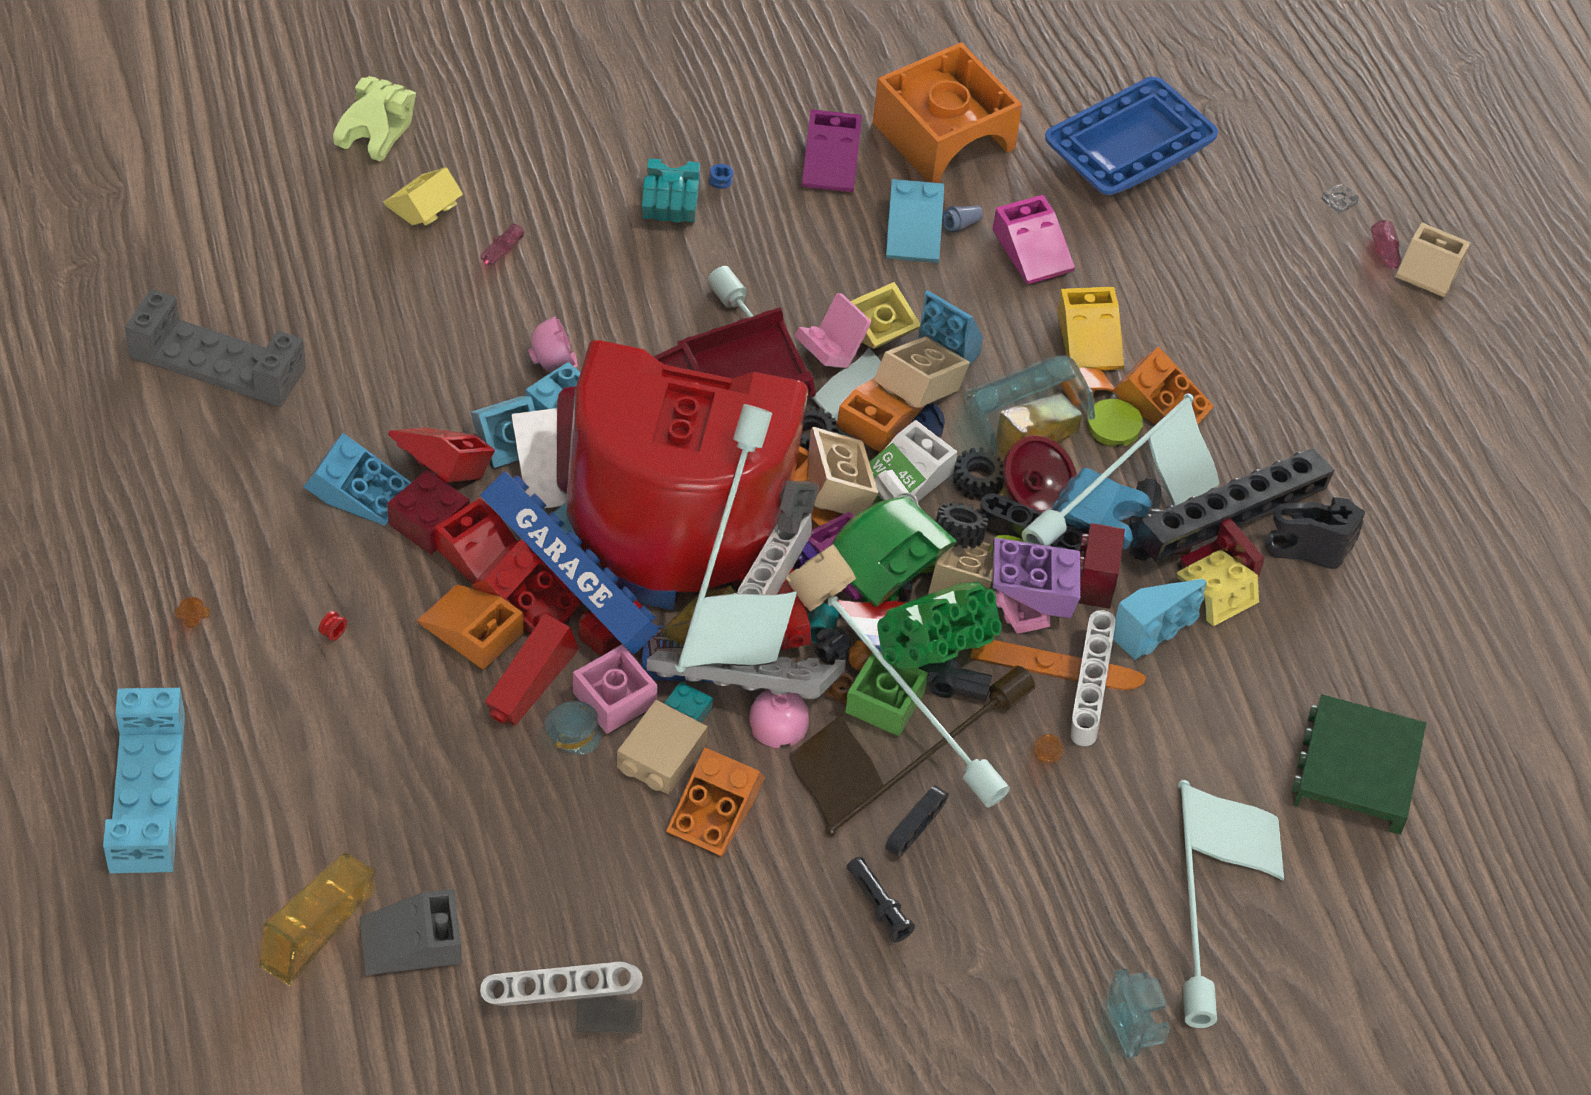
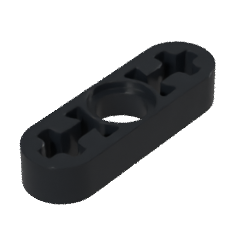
M933 785L893 831L886 843L885 849L898 858L903 856L942 810L949 793Z

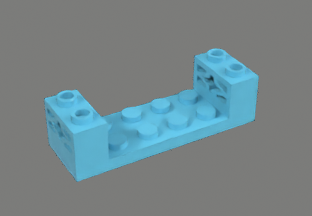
M118 689L115 715L120 737L112 819L105 820L103 842L109 873L173 872L185 724L181 689Z

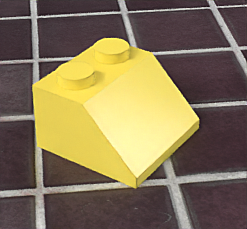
M447 167L421 174L383 202L386 207L411 225L423 223L425 226L438 218L436 214L439 211L443 210L445 212L457 204L455 200L462 196L463 193Z
M895 282L850 301L871 320L862 343L873 349L920 329V322Z

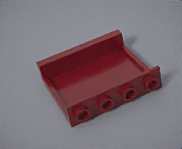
M781 307L677 341L678 345L684 342L687 343L700 371L703 373L732 379L751 372L788 378L806 384L808 387L807 399L816 396L813 375L811 371L807 372L784 322Z

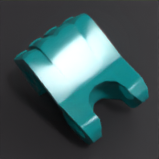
M649 158L647 164L648 176L644 178L642 218H655L658 221L695 222L700 162L688 161L686 165L679 168H670L663 164L661 159Z

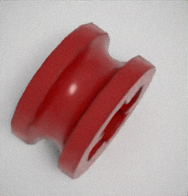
M331 611L321 620L318 630L322 635H327L329 640L335 641L346 630L348 620L344 617H339L336 611Z

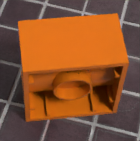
M960 42L879 77L877 80L873 124L927 182L940 183L943 172L951 159L964 146L977 138L990 135L1006 152L1014 150L1022 103Z

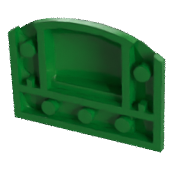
M908 496L878 502L855 515L839 531L833 544L854 572L856 579L850 584L874 607H878L953 547L957 541Z

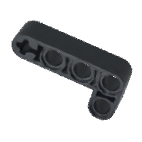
M995 493L985 495L980 504L981 514L985 513L986 518H988L987 531L996 535L1018 537L1022 540L1023 530L1042 514L1037 510ZM1066 523V531L1050 546L1080 551L1083 532L1077 527Z

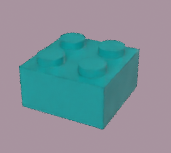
M680 682L664 704L702 723L712 709L713 698Z

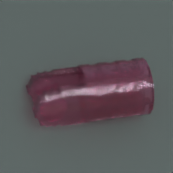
M1389 220L1378 221L1371 227L1376 250L1385 259L1388 267L1397 269L1401 265L1402 258L1399 252L1400 244L1394 224Z

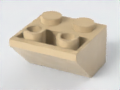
M1421 223L1410 242L1396 277L1445 297L1464 264L1471 242Z

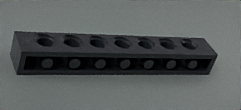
M1314 448L1304 452H1297L1288 459L1278 460L1264 469H1256L1245 477L1235 478L1226 485L1213 487L1202 495L1192 496L1183 503L1175 506L1170 505L1164 511L1145 516L1139 523L1135 539L1155 562L1218 536L1221 522L1229 518L1239 527L1274 512L1280 504L1295 503L1327 489L1335 470Z

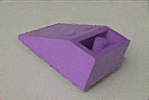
M994 537L993 588L1042 614L1071 618L1080 600V551Z

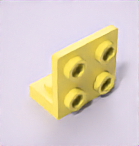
M1222 550L1214 552L1177 572V578L1182 582L1204 579L1207 582L1204 591L1206 621L1213 626L1259 603L1258 575Z

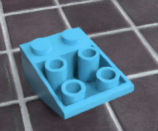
M1204 579L1140 588L1119 603L1115 618L1113 640L1134 660L1143 654H1150L1160 642L1165 639H1172L1179 629L1185 625H1192L1198 619L1200 605L1205 597L1204 591L1207 582Z

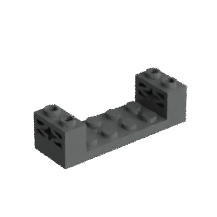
M152 289L125 326L129 356L131 358L282 407L306 369L303 338L277 330L266 348L180 320L176 297Z

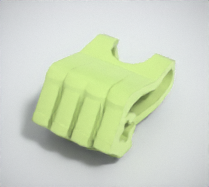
M368 76L361 78L356 85L355 99L358 101L353 103L339 120L333 133L335 145L348 149L356 139L362 137L370 138L368 152L371 159L381 162L395 141L410 126L416 93L412 90H404L402 85H392V82L381 79L379 81L376 77Z

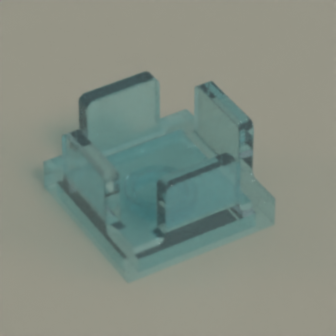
M1122 969L1114 972L1106 1005L1126 1058L1139 1056L1140 1050L1143 1047L1164 1043L1170 1027L1168 1022L1155 1024L1151 1015V1011L1164 1009L1167 1004L1158 979L1150 978L1148 972L1129 975L1127 969Z

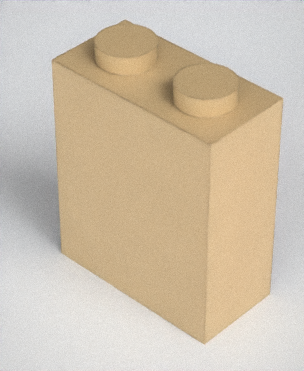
M655 700L618 749L617 768L625 775L645 782L651 789L662 791L669 795L707 744L708 726Z

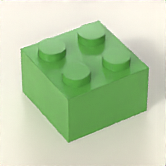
M872 652L848 691L845 713L900 736L917 705ZM894 664L891 665L921 700L925 693L928 672L919 668L899 669Z

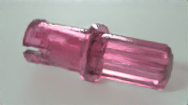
M513 223L501 236L494 237L493 243L480 256L483 264L492 266L504 254H509L511 247L524 237L523 229Z

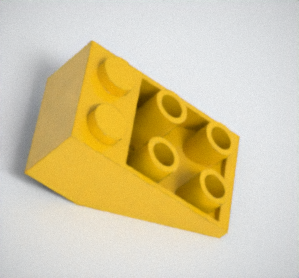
M1115 288L1061 289L1057 314L1069 369H1124L1120 314Z

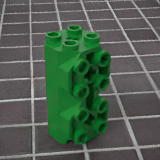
M978 581L958 583L887 610L885 616L880 618L877 623L883 658L888 664H894L899 669L919 668L928 663H943L957 657L960 650L979 648L992 643L994 636L999 635L1002 629L995 592L992 589H986Z

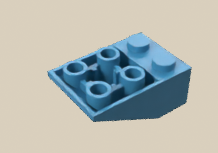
M927 290L924 294L919 338L929 337L969 361L970 366L980 355L983 336L973 316Z
M342 433L331 445L303 487L326 504L385 526L388 522L387 503L412 482Z

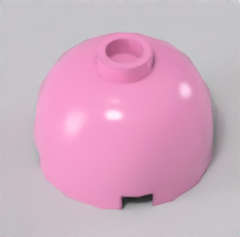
M556 316L545 320L534 329L531 336L532 348L528 349L534 364L540 363L543 369L549 372L555 371L567 362L575 368L578 367L575 353L572 352L570 354L571 348L569 344L571 343Z
M767 689L755 698L749 714L751 732L759 742L772 748H780L781 745L789 743L790 746H793L805 737L808 730V706L797 693L789 692L780 695L772 693L771 689Z

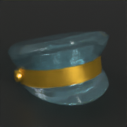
M571 701L557 705L549 712L545 719V730L555 746L570 753H590L598 747L601 740L600 730L597 727V711L587 703Z

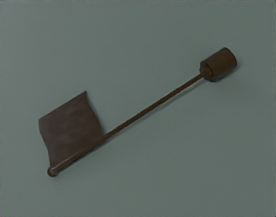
M1015 666L989 687L990 702L950 732L949 735L954 738L993 706L1004 710H1009L1035 689V682L1030 673L1021 666ZM842 713L791 752L790 757L798 777L820 806L828 824L826 826V833L834 836L836 835L835 831L948 742L943 738L883 785L871 758L850 732Z

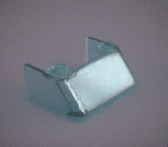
M1049 356L966 391L964 395L965 408L988 451L989 449L994 451L993 456L998 454L995 432L985 414L1061 382H1069L1089 419L1095 418L1093 392L1076 362L1071 357Z

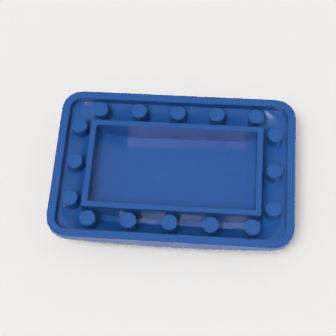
M1148 77L1050 127L1045 133V141L1099 192L1113 195L1156 176L1203 149L1217 138L1218 129L1163 79Z

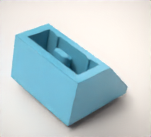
M567 362L526 389V396L532 398L535 411L557 408L558 394L566 387L576 386L580 372Z

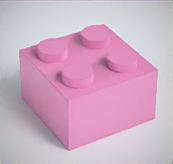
M624 645L615 648L573 672V694L607 734L647 712L654 701L657 700V684Z

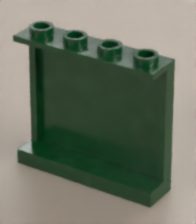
M1321 694L1318 705H1311L1307 720L1313 723L1312 728H1306L1302 745H1306L1307 750L1306 752L1301 751L1297 768L1302 770L1301 776H1295L1291 790L1292 793H1296L1294 806H1299L1302 797L1390 820L1389 832L1401 835L1408 819L1427 722Z

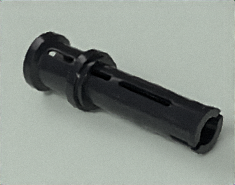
M859 856L852 859L846 868L876 909L875 918L877 921L883 922L890 932L889 938L891 941L900 942L909 937L915 929V924L913 921L907 920L901 911L899 901L890 898L863 857Z

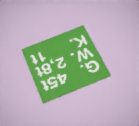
M891 443L869 462L874 479L885 470H893L909 493L926 480L894 443ZM877 495L874 503L876 504L883 500Z

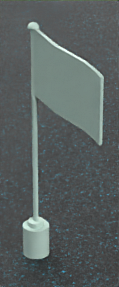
M721 266L715 269L707 279V284L727 308L739 306L748 318L752 317L753 314L743 303L747 295V290L728 266ZM868 347L866 352L857 361L852 363L849 368H845L833 376L812 399L819 408L824 409V414L829 411L832 414V418H835L837 421L841 403L855 388L875 378L881 361ZM838 428L841 435L854 438Z
M1189 393L1183 396L1184 399L1061 512L1051 509L1045 510L1023 530V541L1050 546L1066 531L1064 516L1147 440L1156 469L1167 490L1172 505H1178L1192 496L1197 497L1208 492L1211 488L1217 487L1219 485L1217 471L1198 428L1191 404L1194 400L1193 396Z
M743 404L733 440L738 442L737 447L742 449V453L678 665L675 664V669L678 672H684L686 667L712 663L756 665L776 661L797 591L779 595L734 593L705 597L748 451L755 452L756 447L762 448L771 420L772 412L758 407Z
M1181 780L1178 783V788L1181 789L1195 974L1194 977L1183 984L1184 1014L1187 1025L1195 1028H1205L1216 1023L1217 1009L1215 985L1211 980L1201 976L1192 849L1221 861L1263 871L1282 881L1284 880L1283 861L1277 816L1254 806L1215 797L1191 787L1188 781Z

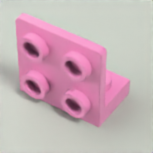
M836 293L820 327H798L794 336L825 366L849 368L871 324V320L843 294Z

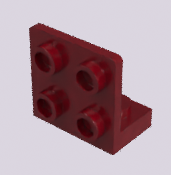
M1229 518L1221 522L1215 541L1182 556L1180 559V563L1186 568L1212 553L1222 550L1256 573L1259 579L1265 557Z

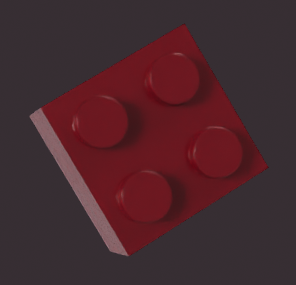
M426 470L387 503L388 523L395 530L432 555L437 550L435 526L468 506L470 499L429 470Z
M1090 523L1088 534H1082L1080 544V600L1078 603L1111 608L1119 575L1125 529Z

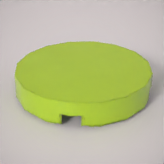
M1121 399L1099 401L1092 406L1087 418L1091 436L1098 442L1112 447H1116V444L1126 446L1136 441L1143 426L1139 410L1131 403Z

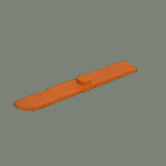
M993 640L992 643L979 648H972L970 658L971 660L1010 668L1021 666L1029 672L1073 681H1079L1082 658L997 640ZM1109 664L1105 687L1118 690L1136 689L1145 683L1146 676L1130 668Z

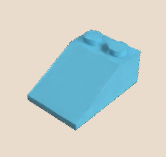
M892 179L888 210L886 259L939 263L944 200L943 183Z

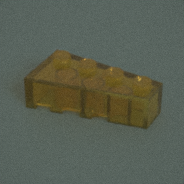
M346 852L341 854L264 923L259 967L290 986L362 902L370 898L375 889L373 884L375 870Z

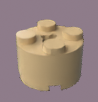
M832 544L805 562L799 569L794 570L785 579L792 589L797 591V596L809 611H812L821 605L824 600L830 596L833 597L847 587L856 577L835 545Z

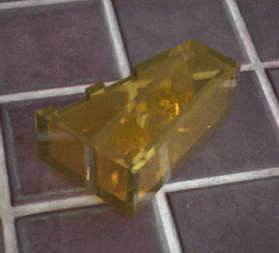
M1062 393L1000 411L994 448L1005 458L1008 450L1015 442L1031 435L1044 436L1059 444L1079 432L1083 414Z

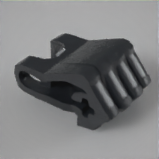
M1333 497L1331 505H1324L1318 502L1280 504L1276 507L1273 516L1277 529L1272 530L1268 534L1265 548L1269 555L1275 558L1300 559L1326 568L1337 569L1353 549L1360 535L1365 511L1352 503L1350 499ZM1283 515H1288V516H1290L1292 519H1291V520L1285 519V518H1283L1282 516H1283ZM1281 542L1287 543V545L1280 547L1276 546L1274 543Z

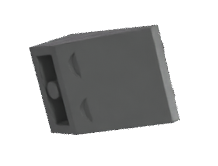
M454 889L423 892L359 917L365 975L462 964L461 940Z

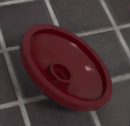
M1039 435L1027 436L1015 442L1008 450L1003 464L1004 482L1013 501L1041 513L1047 509L1052 510L1062 490L1066 489L1070 479L1077 475L1075 466L1068 453L1052 439Z

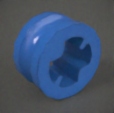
M726 164L714 165L710 170V184L718 189L729 187L733 181V169Z

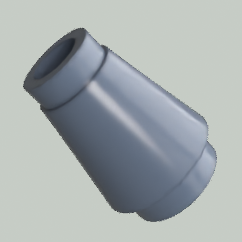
M978 205L951 206L943 213V224L948 231L959 232L981 221L983 211Z

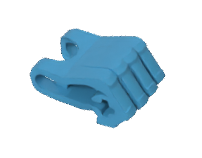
M1088 468L1082 469L1067 483L1066 489L1062 490L1052 510L1061 512L1101 474ZM1106 478L1064 516L1065 523L1088 532L1090 523L1123 528L1125 533L1122 549H1127L1133 540V536L1129 526L1120 521L1132 516L1144 517L1151 506V501L1148 495L1142 491Z

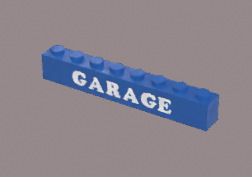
M504 471L480 496L634 655L659 631L652 623L656 617L644 605L639 609L634 604L637 598L626 586L620 590L615 585L619 579L607 567L602 571L597 566L600 562L599 558L589 548L584 552L579 547L583 542L571 530L565 533L561 529L565 523L553 511L548 515L543 510L547 505L535 493L530 497L525 492L529 486L518 475L512 478Z

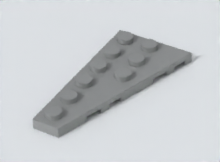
M656 651L647 659V671L657 672V675L661 677L679 675L685 676V679L688 681L712 680L714 684L720 686H727L732 683L742 685V688L746 690L771 689L772 693L780 695L791 692L800 694V697L805 699L819 697L845 671V660L835 659L834 665H823L819 663L817 658H807V660L792 663V660L788 657H777L776 661L756 665L712 663L686 667L684 672H678L675 669V664L678 665L682 652Z

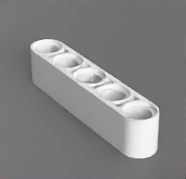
M803 513L798 534L779 530L778 523L776 524L740 585L738 594L777 595L786 580L785 577L790 573L811 536V513Z
M1106 610L1093 612L1088 622L1071 724V739L1079 746L1092 745L1098 735L1115 630V617Z
M611 962L493 974L483 980L480 992L483 999L491 1004L510 1006L631 994L640 988L643 977L641 971L634 965L626 962ZM628 969L631 979L626 986H621L618 981L619 975L623 970ZM596 972L599 977V983L594 989L590 990L587 985V979L592 973ZM561 976H565L567 978V987L559 993L556 990V981ZM534 979L536 989L531 995L527 996L524 989L525 984L528 980ZM502 982L505 988L504 993L500 998L496 999L493 993L494 987L497 983Z

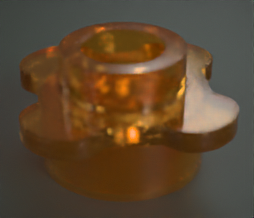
M188 597L175 609L174 614L176 618H181L185 621L187 627L194 628L203 618H208L211 615L210 608L204 607L201 599Z

